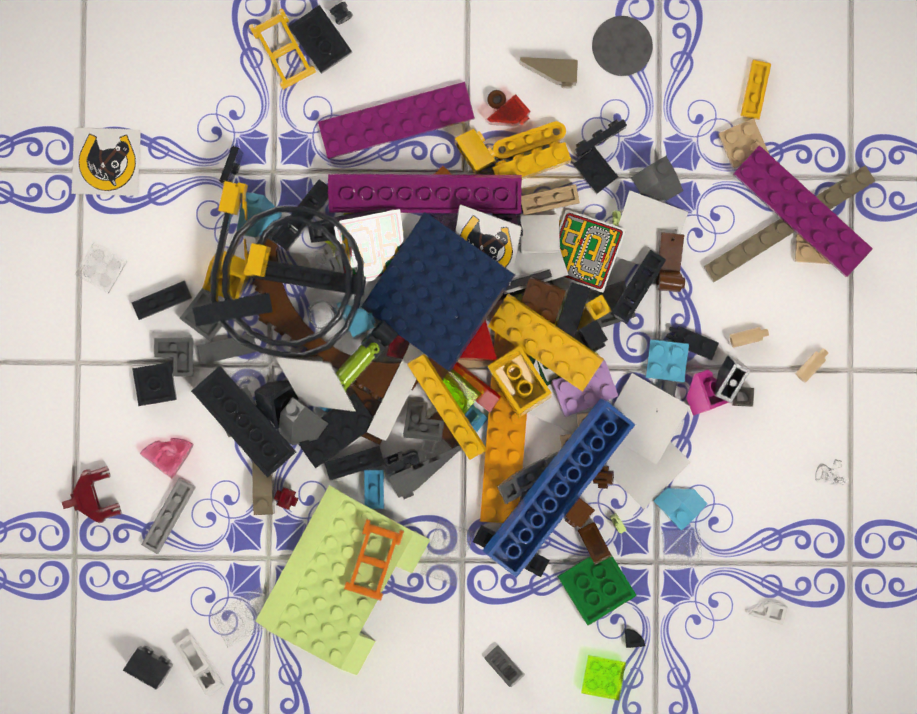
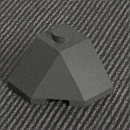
M667 156L657 160L631 177L642 195L667 201L683 192L677 173Z
M291 398L280 413L278 431L293 446L305 440L312 441L318 439L328 423L300 402Z

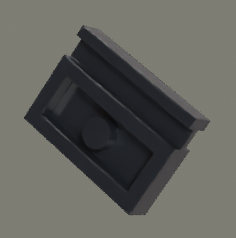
M595 147L573 164L596 195L618 178V175Z

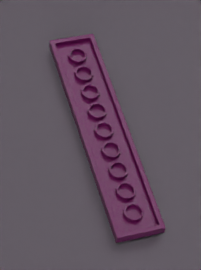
M328 174L329 213H357L386 208L387 212L400 209V213H459L460 205L482 213L521 214L522 175Z

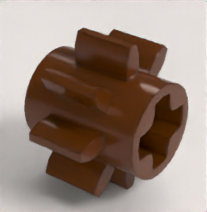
M603 466L593 479V484H598V488L608 489V485H613L614 471L609 470V466Z

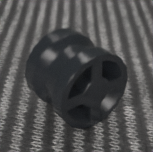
M341 2L330 9L331 15L336 18L335 22L337 25L353 17V13L347 9L348 5L346 2Z

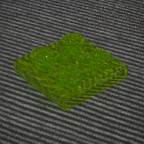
M588 655L581 694L619 701L626 662Z

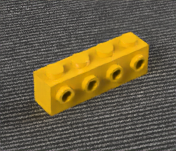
M556 141L549 144V148L542 150V147L531 150L532 154L524 156V153L514 156L512 161H499L495 163V167H492V172L494 175H522L523 180L569 164L571 157L566 143Z

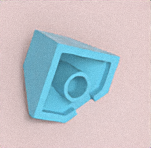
M246 192L248 220L253 215L275 207L264 195ZM242 203L236 232L247 222ZM280 212L258 221L244 236H260L263 230L273 221L281 218L282 213Z
M341 302L336 303L338 308L340 307ZM351 305L347 306L343 315L345 322L352 308ZM358 309L349 330L354 339L375 328L373 324L376 321L372 313L367 314L366 310Z
M667 488L654 500L655 504L679 530H683L708 504L695 489Z

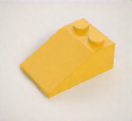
M521 346L488 365L491 374L518 418L551 398V391Z

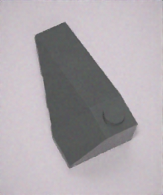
M457 446L390 476L389 480L398 498L403 497V499L414 496L413 491H416L461 450V447Z

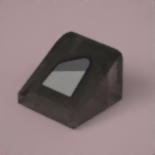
M741 387L732 401V406L753 407L754 388Z

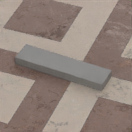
M178 478L141 544L143 547L159 554L196 489L194 485Z

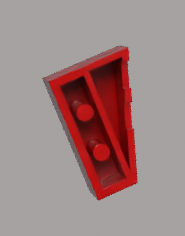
M486 319L459 360H497Z

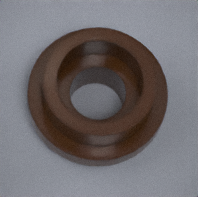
M493 90L487 97L488 105L493 109H501L506 103L505 94L500 90ZM494 97H499V98H500V102H499V103H495V102L493 101V98H494Z

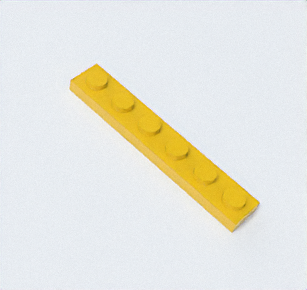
M423 353L408 362V367L468 459L471 460L485 452L487 448L426 354Z

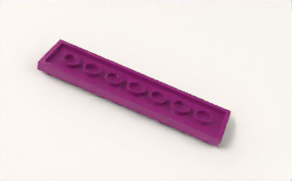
M461 82L318 121L327 158L331 159L474 120L475 117L466 84Z
M760 145L733 173L740 182L845 277H848L873 250L868 243Z

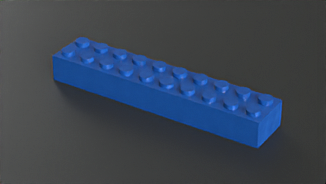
M600 398L482 551L517 578L636 424L608 401Z

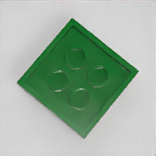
M591 556L557 576L587 626L637 596L613 556L597 564H594Z

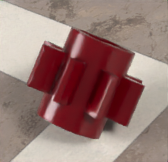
M283 487L282 491L277 490L274 499L278 500L276 505L290 510L291 506L296 507L299 499L295 497L296 491Z

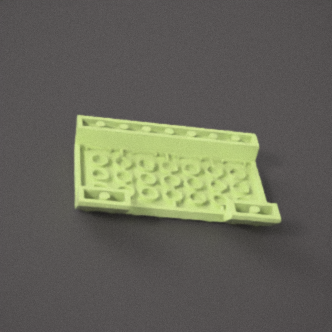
M329 485L259 613L256 622L271 633L343 671L358 675L376 642L360 632L372 612L377 599L345 590L344 587L346 582L350 583L365 538L362 531L366 519H369L372 525L397 533L400 530H404L400 545H395L381 587V593L395 567L413 573L430 539L414 530L408 529ZM370 533L364 555L386 561L393 539ZM361 562L354 584L376 591L383 569Z

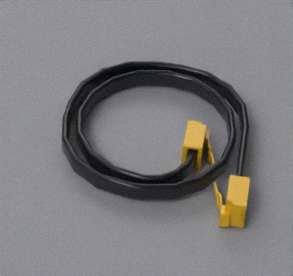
M224 181L218 211L224 212V218L211 272V303L219 302V272L232 214L238 216L241 199L247 222L234 234L224 258L222 294L225 300L232 299L230 294V267L241 238L258 221L280 212L311 214L332 223L349 240L357 261V287L352 308L343 328L326 344L306 352H282L264 348L242 338L227 321L219 322V324L237 343L262 354L284 358H308L331 349L350 330L361 303L364 289V260L356 239L337 219L303 206H276L253 215L248 220L246 202L248 185ZM285 216L273 221L263 230L258 243H251L250 252L247 250L246 239L243 238L245 257L243 274L264 277L271 250L270 247L265 246L269 235L278 226L288 222H301L321 231L338 249L346 270L345 295L336 316L319 332L297 341L274 340L254 331L243 318L234 319L249 336L272 346H302L324 337L343 318L352 297L353 269L344 246L325 226L302 216Z

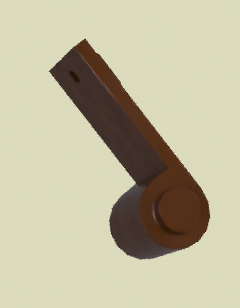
M661 232L659 255L665 258L666 261L656 276L655 284L658 291L680 292L685 287V277H682L680 273L684 234Z

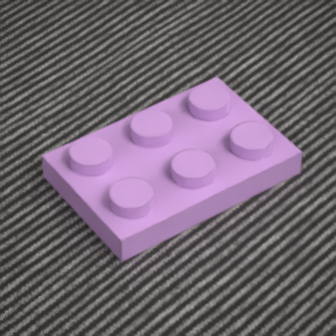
M605 360L583 392L562 377L551 381L564 417L595 406L600 398L607 401L618 396Z

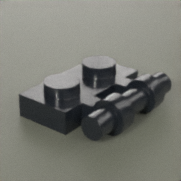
M415 449L405 452L400 451L384 457L387 474L391 472L392 474L399 473L406 467L405 465H417L419 463V455Z

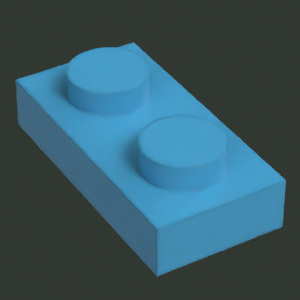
M364 470L365 505L371 509H384V470Z

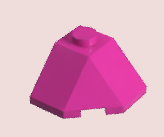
M710 370L702 371L693 376L686 397L688 405L691 406L690 409L693 416L729 403L715 396L717 379L713 377V373Z

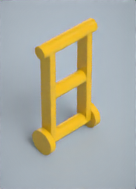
M283 8L279 9L280 14L256 27H253L251 24L249 28L255 39L260 38L283 81L280 85L284 90L316 73L313 65L309 67L286 24L289 20ZM281 22L291 43L271 52L261 32ZM296 49L306 69L286 79L275 59Z

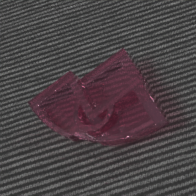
M171 438V441L161 443L158 440L145 447L140 452V455L172 479L187 459L194 444L184 439Z

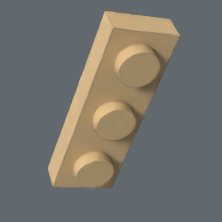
M576 184L521 196L523 215L580 204Z

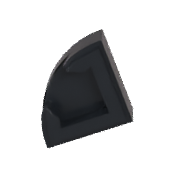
M624 628L626 648L646 646L644 639L637 631Z

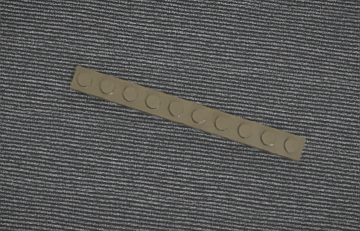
M865 165L816 197L831 210L875 182V179ZM780 218L705 265L704 269L714 283L795 231Z

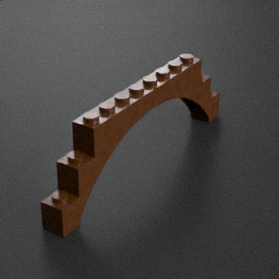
M267 239L265 246L271 248L268 261L278 262L277 251L280 247ZM255 279L253 282L257 286L255 290L260 294H270L273 309L271 313L259 315V321L265 325L272 324L275 326L274 331L282 336L287 334L291 337L290 340L294 341L315 334L295 310L283 283ZM320 338L303 346L307 348L306 351H309L327 342ZM335 347L316 354L323 358L321 362L330 363L331 367L335 366L338 369L351 356ZM428 358L443 381L449 371L433 359ZM372 361L355 379L353 384L362 390L364 387L371 390L369 394L377 400L380 397L384 398L401 363ZM416 379V381H415V383H414V385H413V387H412V389H411L412 391L414 390V388H415L416 385L418 384V380H417V379Z

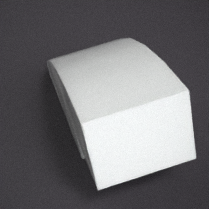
M192 634L175 644L190 673L196 678L205 695L210 696L225 686Z

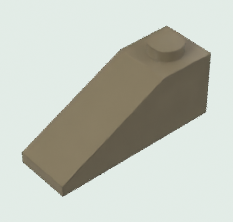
M520 57L521 66L556 85H561V88L570 89L577 84L578 60Z
M252 461L253 515L275 514L273 474L267 478Z

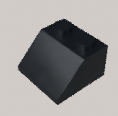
M146 645L144 647L139 646L122 671L157 690L163 685L173 664L170 663L171 660L164 655L159 657L154 654L152 648Z

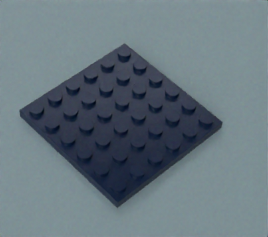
M424 212L361 308L368 313H372L380 322L382 320L387 322L398 335L446 370L451 371L516 274Z

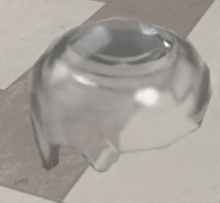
M325 300L314 301L308 307V319L318 329H322L337 314L334 305Z

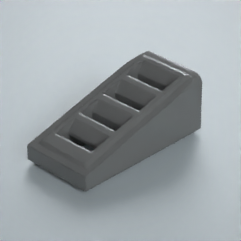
M499 645L484 657L508 687H513L525 676L524 672ZM500 653L501 656L493 662L492 659ZM505 659L506 662L498 668L497 665ZM510 665L512 668L504 674L502 671ZM516 671L517 674L509 680L508 677Z

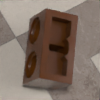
M578 498L565 515L567 517L565 521L573 528H576V526L581 528L595 509L581 498Z

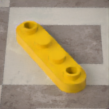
M555 121L496 141L493 145V152L496 158L504 160L549 145L565 137L566 127L563 123ZM558 129L560 134L554 135L553 130ZM504 147L506 151L505 153H500L498 149Z

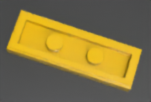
M752 60L740 116L756 120L760 119L771 63Z

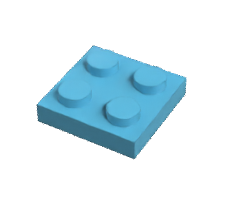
M651 339L646 378L685 382L689 344Z

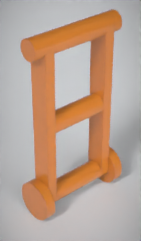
M366 519L362 531L365 538L350 583L346 582L344 589L381 601L383 593L380 592L395 545H400L404 530H400L397 533L372 525L370 520ZM370 533L393 539L386 561L364 555ZM361 562L383 569L376 591L354 584Z

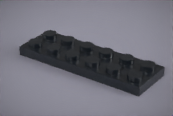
M218 366L191 390L267 478L297 453L221 366Z

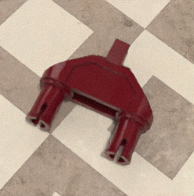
M108 466L93 471L90 469L84 470L78 479L73 494H70L71 499L61 502L63 509L74 507L75 511L78 510L97 523H103L106 521V518L121 515V509L113 511V509L120 508L119 503L102 508L94 484L96 481L111 478L110 472L102 474L103 472L110 471Z

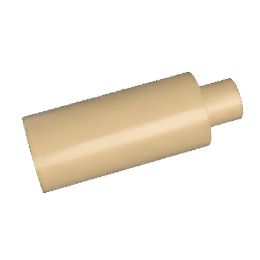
M758 327L730 334V342L732 347L735 348L763 341V337L769 336L768 329L761 330Z
M824 348L819 353L816 351L795 375L806 383L824 364L828 351Z

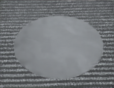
M616 16L606 20L598 27L593 37L592 50L595 60L606 72L617 76H628L639 72L649 62L652 55L653 42L650 32L642 22L629 16Z

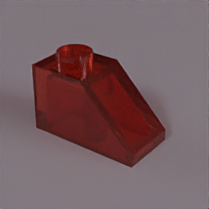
M515 94L487 118V123L498 126L516 127L519 124L522 126L530 119L531 111Z

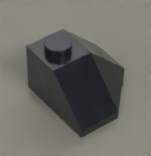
M289 380L267 382L254 391L257 407L276 429L279 428L280 413L290 399L299 400Z

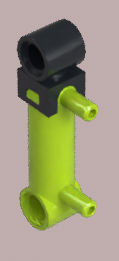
M384 320L375 326L371 334L369 333L363 339L359 348L335 373L345 392L375 357L378 358L386 349L385 347L396 338L398 333Z

